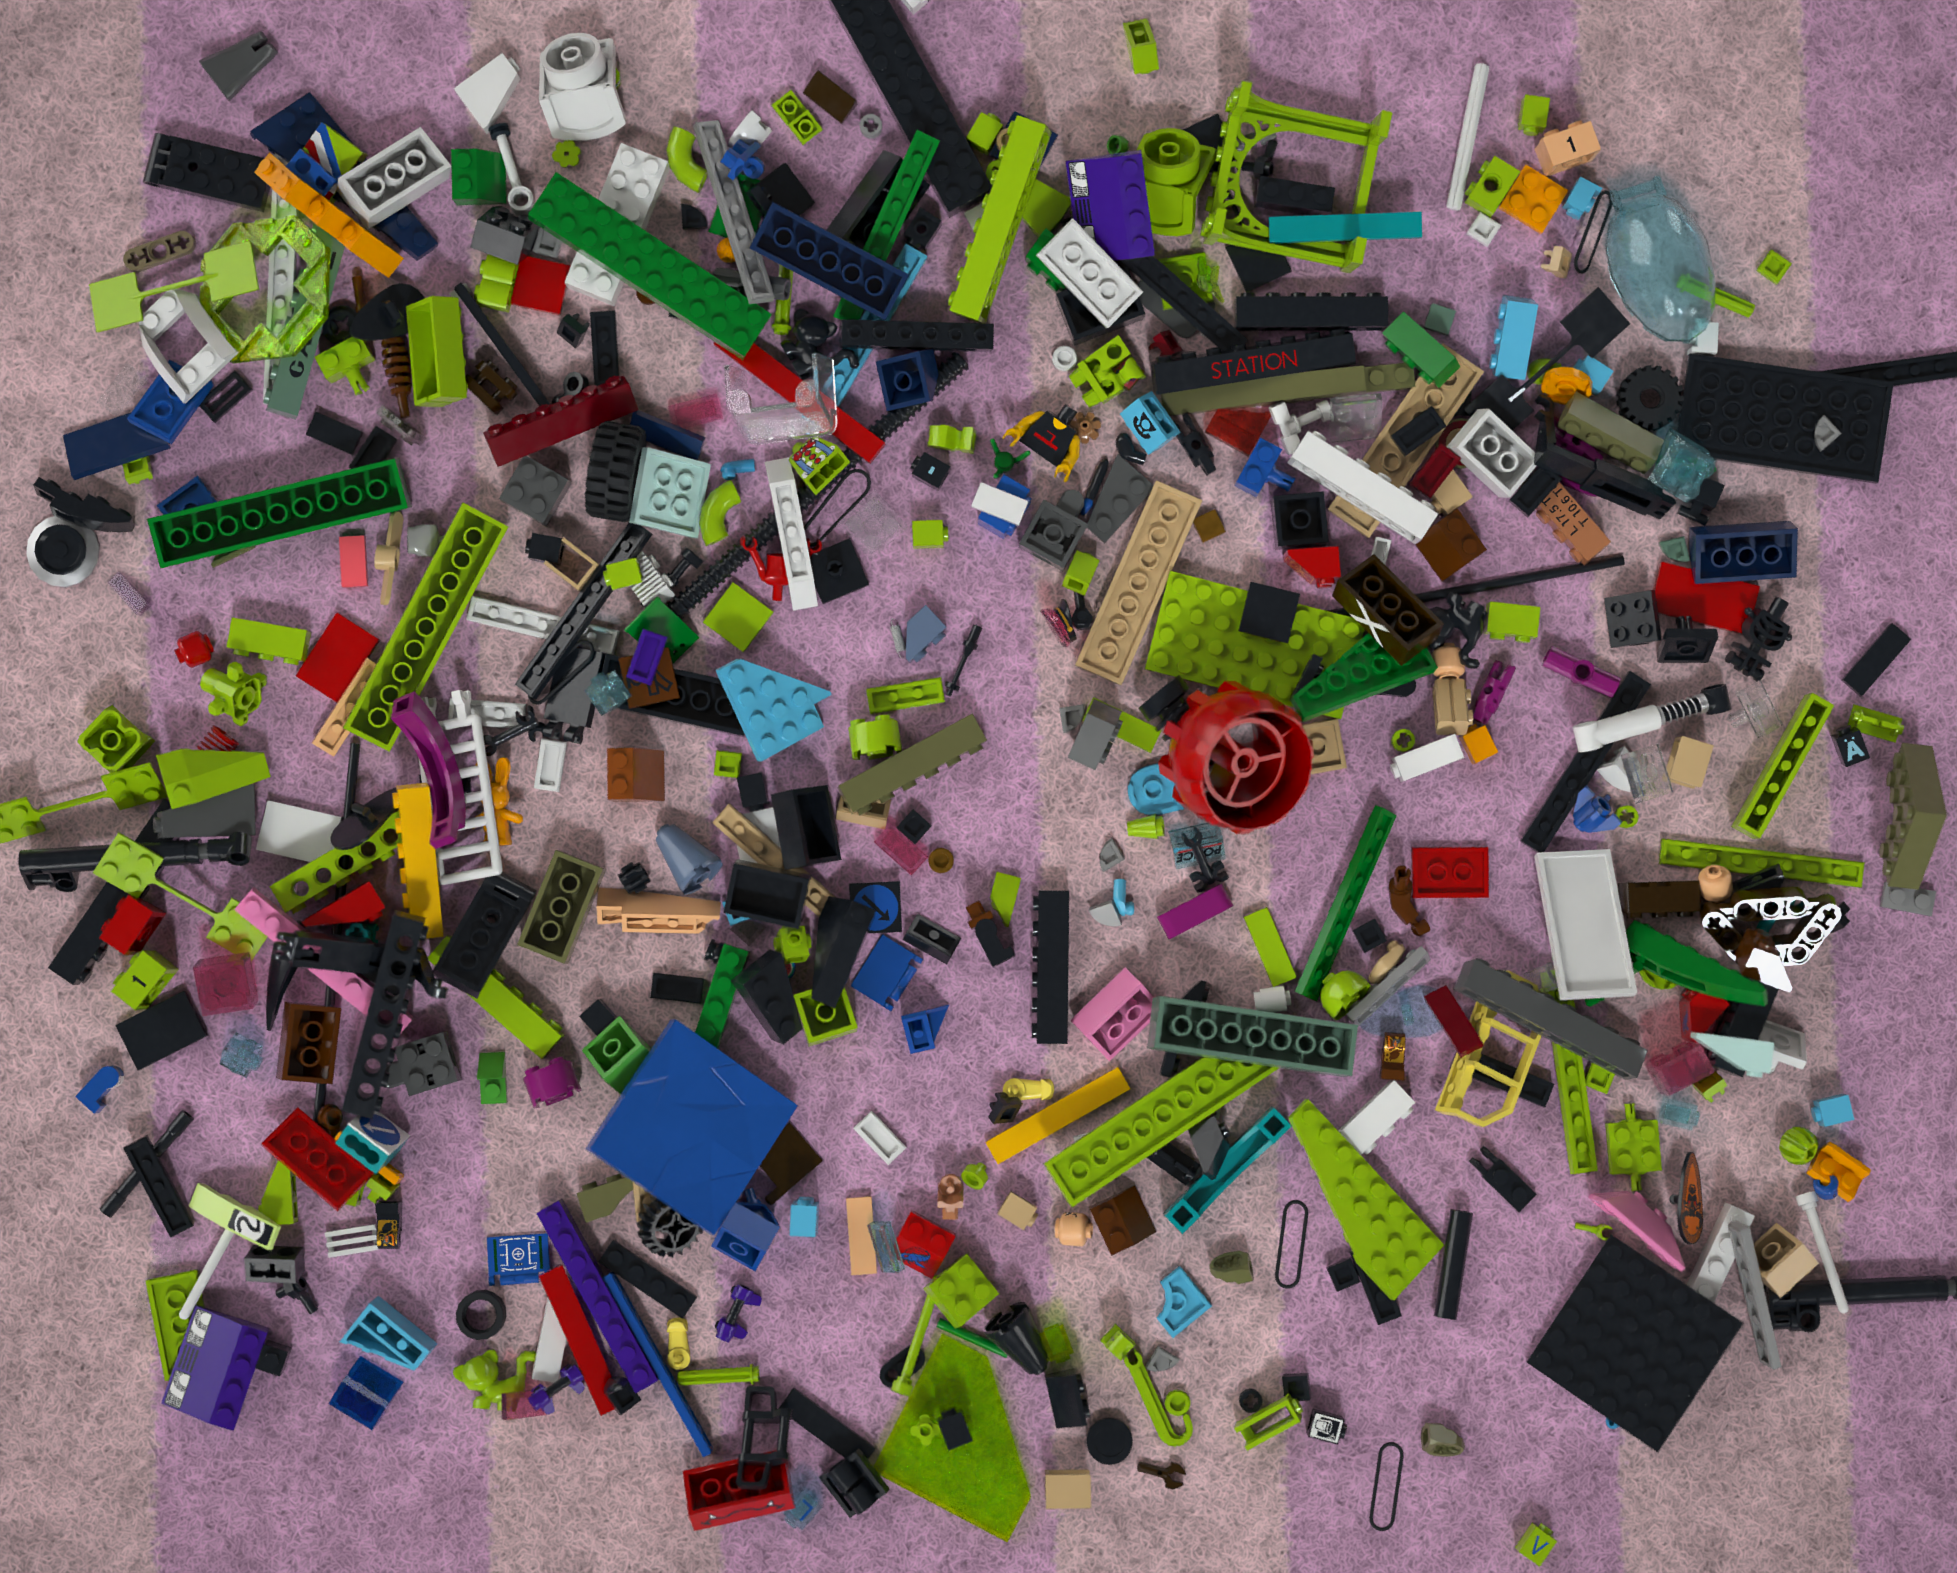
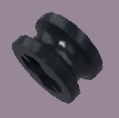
M712 939L704 960L708 961L711 959L714 964H717L724 943L717 944Z
M1245 1389L1239 1396L1240 1406L1248 1413L1257 1412L1262 1406V1397L1255 1389ZM1249 1394H1254L1253 1397H1257L1258 1402L1253 1403L1251 1408L1247 1407L1248 1404H1244V1399H1247Z

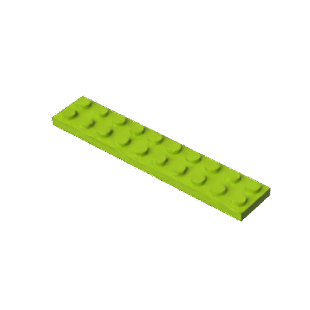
M1201 1057L1043 1164L1070 1207H1073L1279 1068Z

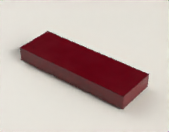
M1447 985L1424 996L1426 1004L1461 1058L1484 1047L1483 1041Z

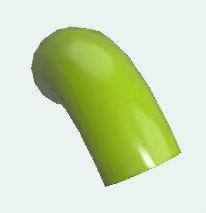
M673 126L666 149L669 167L679 182L689 189L700 193L707 179L708 172L707 169L696 164L692 158L691 150L696 137L682 128Z
M732 480L724 482L710 492L701 507L699 526L706 546L717 543L729 536L724 523L725 515L729 509L741 503Z

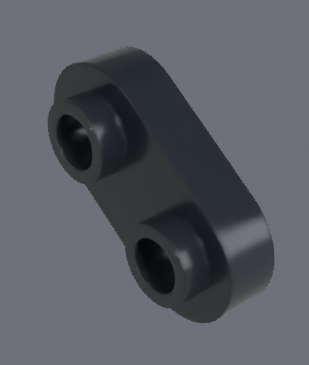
M911 1345L906 1346L881 1367L880 1380L885 1386L891 1388L893 1381L897 1380L898 1376H901ZM920 1348L912 1375L919 1371L925 1363V1353L922 1348ZM891 1369L896 1370L898 1373L897 1377L890 1378L888 1371Z

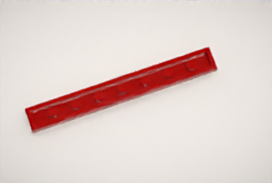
M713 343L719 350L869 464L873 462L886 445L880 438L756 344L752 345L745 358L741 360L717 343Z

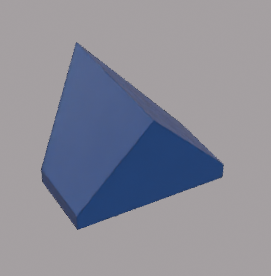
M949 1005L901 1016L910 1054L935 1048L934 1041Z

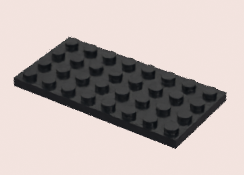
M1690 353L1688 355L1682 394L1684 401L1681 403L1682 409L1679 413L1673 454L1877 484L1879 482L1894 382ZM1825 415L1842 434L1820 452L1815 443L1814 431L1820 418Z

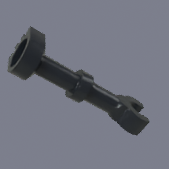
M687 547L681 552L682 560L671 573H667L675 587L680 582L678 579L690 565L698 569L704 562Z

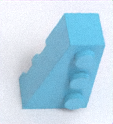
M379 1295L368 1304L340 1340L343 1344L354 1345L361 1348L364 1352H372L385 1357V1360L413 1371L425 1361L438 1344Z

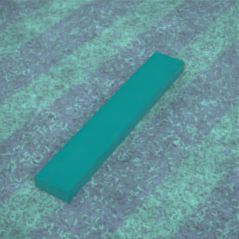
M1422 212L1269 217V243L1353 241L1356 237L1367 238V240L1422 239Z

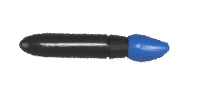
M1107 458L1103 459L1098 465L1084 498V506L1080 512L1083 516L1093 506V500L1109 466Z

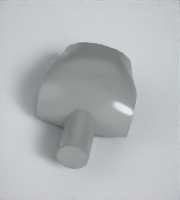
M434 524L407 527L408 554H416L418 556L433 557L444 535H439L438 527Z

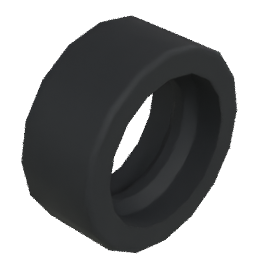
M476 1290L468 1294L458 1304L456 1310V1323L460 1331L468 1338L475 1340H486L496 1335L504 1326L507 1317L506 1306L503 1300L496 1293L488 1290ZM476 1300L488 1301L496 1310L495 1322L486 1330L475 1329L467 1321V1309Z

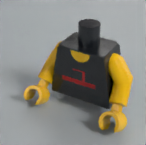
M1064 404L1058 415L1050 410L1046 412L1037 411L1025 416L1013 428L1008 429L1002 439L1008 435L1012 436L1014 441L1009 445L1011 447L1019 440L1056 466L1055 478L1058 473L1062 472L1066 475L1064 482H1067L1070 470L1073 469L1080 454L1078 430L1070 425L1077 411L1067 404Z

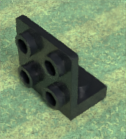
M786 163L781 164L745 192L763 218L766 216L772 202L797 215H801L815 203Z

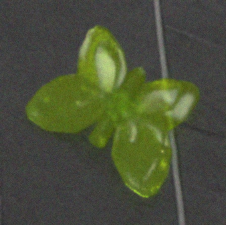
M1199 256L1196 279L1199 289L1203 292L1213 293L1220 302L1224 303V298L1217 284L1220 267L1218 265L1210 267L1206 264L1204 257Z

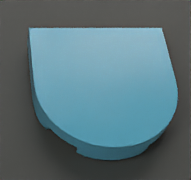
M1158 763L1140 768L1131 777L1128 785V797L1133 807L1140 813L1150 816L1183 810V806L1172 798L1174 782L1160 774Z

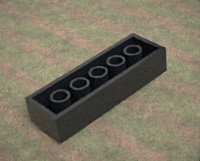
M606 653L595 700L597 705L746 738L719 678L674 668L680 698L630 709L618 659L622 657Z

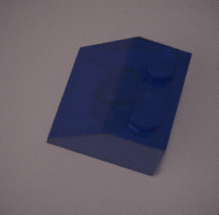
M360 1356L342 1380L328 1404L370 1430H373L379 1425L404 1382Z

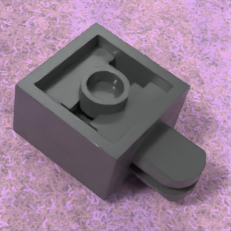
M1067 490L1062 494L1056 506L1043 500L1022 537L1019 548L1063 572L1088 527L1086 522L1077 518L1084 506L1082 494L1076 490Z
M447 1031L394 1047L396 1048L398 1061H394L393 1064L388 1063L386 1072L390 1073L386 1088H394L405 1084L408 1096L462 1080Z

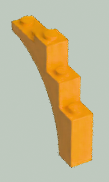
M269 152L265 159L260 162L259 167L254 173L266 182L280 197L305 214L317 226L389 278L404 258L285 167L284 163Z

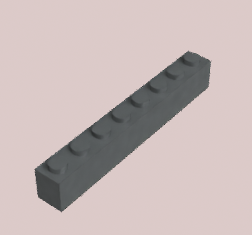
M1476 958L1464 962L1453 990L1624 1080L1638 1078L1648 1050L1640 1046V1042L1618 1035L1619 1032L1614 1028L1603 1027L1597 1024L1598 1021L1595 1018L1580 1015L1574 1007L1554 1001L1555 998L1550 994L1539 993L1533 990V986L1527 982H1518L1512 979V975L1504 970H1495L1489 966L1490 963L1486 960Z

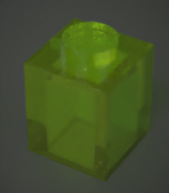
M1063 1321L1039 1330L1050 1362L1056 1360V1363L1059 1364L1071 1359L1070 1355L1074 1353Z

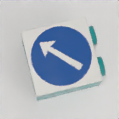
M375 1111L372 1119L357 1115L348 1123L335 1144L377 1174L396 1157L410 1135L383 1114Z

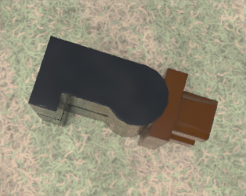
M980 901L967 906L966 909L972 919L968 921L971 930L975 929L976 936L992 967L994 968L1015 957L1011 946L1006 949L1003 948L997 936L996 924L992 921L994 916L991 911L985 912Z

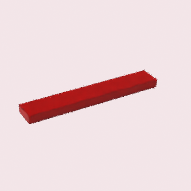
M561 1264L538 1275L580 1372L584 1377L599 1415L602 1416L614 1410V1407L603 1392L607 1380L612 1376Z

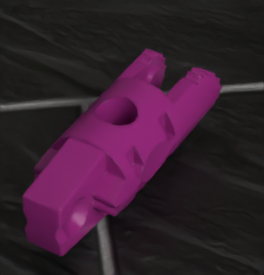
M1554 416L1555 428L1564 434L1561 437L1555 432V445L1591 461H1595L1596 458L1601 460L1604 458L1594 449L1595 447L1557 427L1559 418Z
M1498 660L1494 661L1475 703L1476 709L1473 719L1476 722L1487 725L1492 714H1495L1516 669L1515 666L1507 665L1498 680L1503 669V663Z

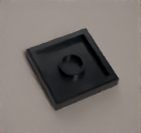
M1250 582L1238 631L1288 643L1300 594Z

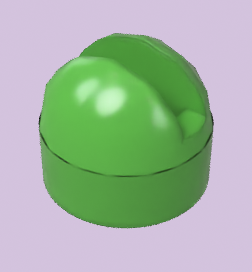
M1113 135L1107 142L1109 154L1127 152L1129 149L1128 140L1123 136Z

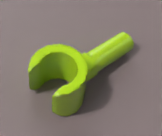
M1578 1222L1575 1223L1576 1229L1594 1233L1598 1238L1605 1241L1608 1240V1237L1602 1236V1230L1604 1228L1613 1230L1612 1227L1605 1224L1590 1226Z

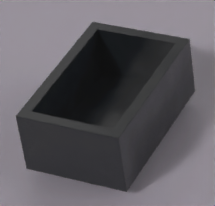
M1128 267L1122 268V270L1131 278ZM1069 289L1056 294L1055 300L1073 346L1141 321L1145 317L1144 308L1138 297L1109 328H1105Z
M828 785L792 789L771 794L785 870L842 860Z
M736 859L733 864L723 913L799 929L802 923L811 875Z

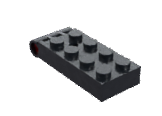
M155 133L143 178V183L260 212L265 210L270 186L254 173L259 167L260 162L265 158L171 135L168 136L160 133ZM194 165H198L196 171H191Z
M503 872L500 875L485 877L434 967V976L443 979L442 981L477 999L537 890ZM492 918L495 920V923H490L487 919Z

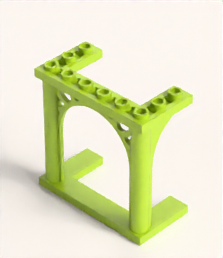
M1242 81L1238 87H1234L1230 97H1227L1225 112L1229 113L1227 122H1222L1220 136L1224 138L1222 147H1217L1215 161L1219 162L1217 172H1212L1210 186L1214 187L1212 197L1208 196L1205 211H1208L1209 214L1201 226L1200 236H1204L1203 244L1213 245L1215 242L1341 267L1340 272L1351 273L1363 263L1367 238L1356 237L1353 241H1346L1345 244L1335 242L1269 243V227L1260 223L1249 212L1242 199L1239 185L1241 166L1247 153L1257 142L1278 132H1299L1365 146L1351 213L1365 214L1378 146L1388 137L1393 112L1382 110L1370 123L1346 119L1267 101L1251 91L1252 82ZM1257 121H1261V125L1268 124V129L1266 131H1261V127ZM1242 123L1252 125L1255 130V137L1253 139L1244 137L1241 132ZM1236 137L1244 143L1243 151L1236 149V147H1239ZM1231 167H1236L1237 173H1231ZM1233 190L1234 199H1230L1224 202V199H1226L1229 196V192L1227 193V191ZM1230 205H1238L1240 208L1239 215L1234 219L1225 218L1227 212L1225 208ZM1243 217L1247 218L1249 221V226H1246L1244 223H1242V226H1238L1236 224H1238L1243 219Z

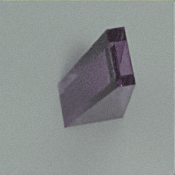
M120 572L108 581L109 585L136 615H143L152 606Z

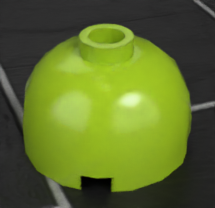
M1351 970L1340 971L1336 975L1331 972L1322 981L1325 986L1321 990L1320 1000L1325 1011L1334 1020H1339L1348 1013L1349 1007L1359 998L1362 1000L1366 996L1371 985L1364 977Z

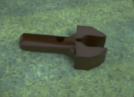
M1171 1461L1170 1466L1166 1468L1145 1462H1139L1137 1465L1138 1472L1163 1478L1165 1488L1173 1490L1184 1485L1183 1482L1172 1480L1168 1475L1174 1472L1186 1475L1179 1463Z

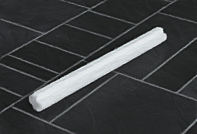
M1477 63L1474 67L1446 204L1450 210H1460L1462 206L1489 73V66L1483 63Z

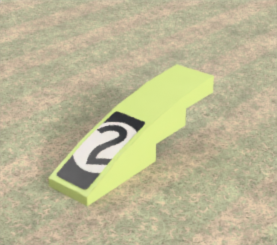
M197 1183L189 1204L190 1208L248 1241L268 1250L273 1249L281 1228L279 1224L252 1206L242 1205L229 1195L220 1194L206 1184Z

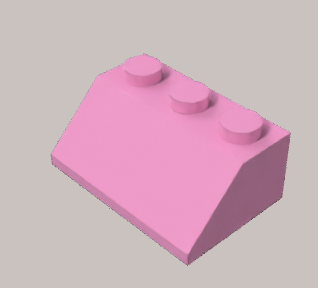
M1124 968L1070 1021L1111 1061L1150 1023L1154 997L1127 968Z

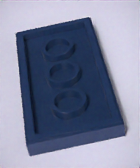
M130 413L63 435L70 473L74 480L171 449L170 443L131 424L127 419Z

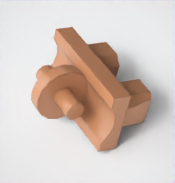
M955 1174L944 1175L940 1183H938L937 1208H943L942 1219L957 1220L958 1208H963L964 1184Z

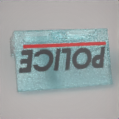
M1203 823L1168 831L1176 870L1198 865L1191 847L1185 845L1181 838L1182 833H1185L1188 839L1195 836L1194 827H1197L1203 836L1200 844L1208 863L1226 859L1220 827Z

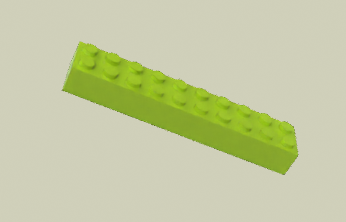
M461 503L343 726L344 729L390 752L401 731L391 719L393 700L414 691L418 696L420 695L509 526L465 503Z

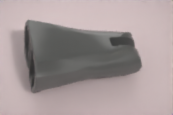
M262 31L256 32L228 48L199 60L203 69L228 101H231L278 54V51L272 44L263 46L267 43L268 38Z

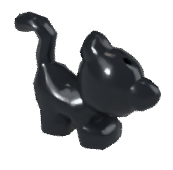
M803 308L796 311L793 333L797 343L794 344L791 340H784L780 344L790 361L796 359L791 364L802 380L826 373L830 368L838 365L844 358H848L851 368L857 369L859 367V357L851 349L842 348L831 358L817 350L818 347L826 342L827 338L832 337L836 333L838 326L835 323L826 321L823 317L809 313Z
M1449 592L1446 597L1449 609L1440 607L1430 608L1444 623L1438 639L1430 644V647L1434 650L1442 647L1445 640L1453 635L1455 628H1458L1467 639L1466 644L1458 653L1460 663L1467 668L1476 669L1480 665L1479 660L1469 658L1468 654L1475 648L1478 639L1482 635L1487 612L1484 611V606L1473 601L1465 608L1466 603L1462 601L1463 597Z

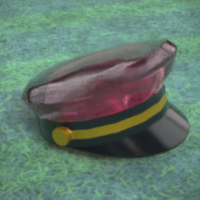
M1061 599L1059 606L1054 609H1041L1040 613L1061 646L1067 648L1071 642L1077 640L1073 629L1071 613L1065 599Z

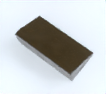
M819 70L816 71L803 91L805 96L841 124L857 106V101Z

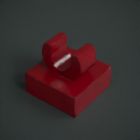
M1170 330L1160 332L1152 338L1154 343L1149 346V350L1158 347L1161 351L1160 356L1171 355V357H1174L1183 351Z

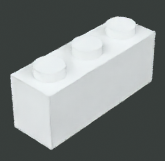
M1390 1080L1338 1131L1360 1155L1363 1152L1367 1155L1377 1146L1375 1141L1381 1135L1386 1137L1394 1130L1395 1126L1393 1124L1400 1117L1405 1119L1414 1110L1411 1106L1416 1102L1395 1080Z

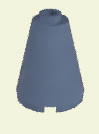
M666 824L657 831L656 843L680 891L685 895L692 894L701 889L700 883L709 878V881L712 880L722 868L723 863L716 854L675 824L670 826Z

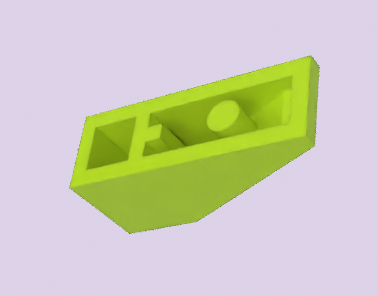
M278 1160L262 1197L261 1205L258 1206V1211L279 1225L294 1224L298 1222L296 1175Z

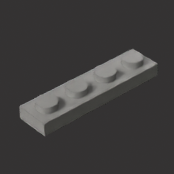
M1422 946L1417 950H1411L1405 956V961L1398 967L1394 966L1380 984H1374L1367 991V996L1364 999L1354 1002L1349 1007L1346 1015L1352 1024L1359 1027L1431 960L1428 952Z

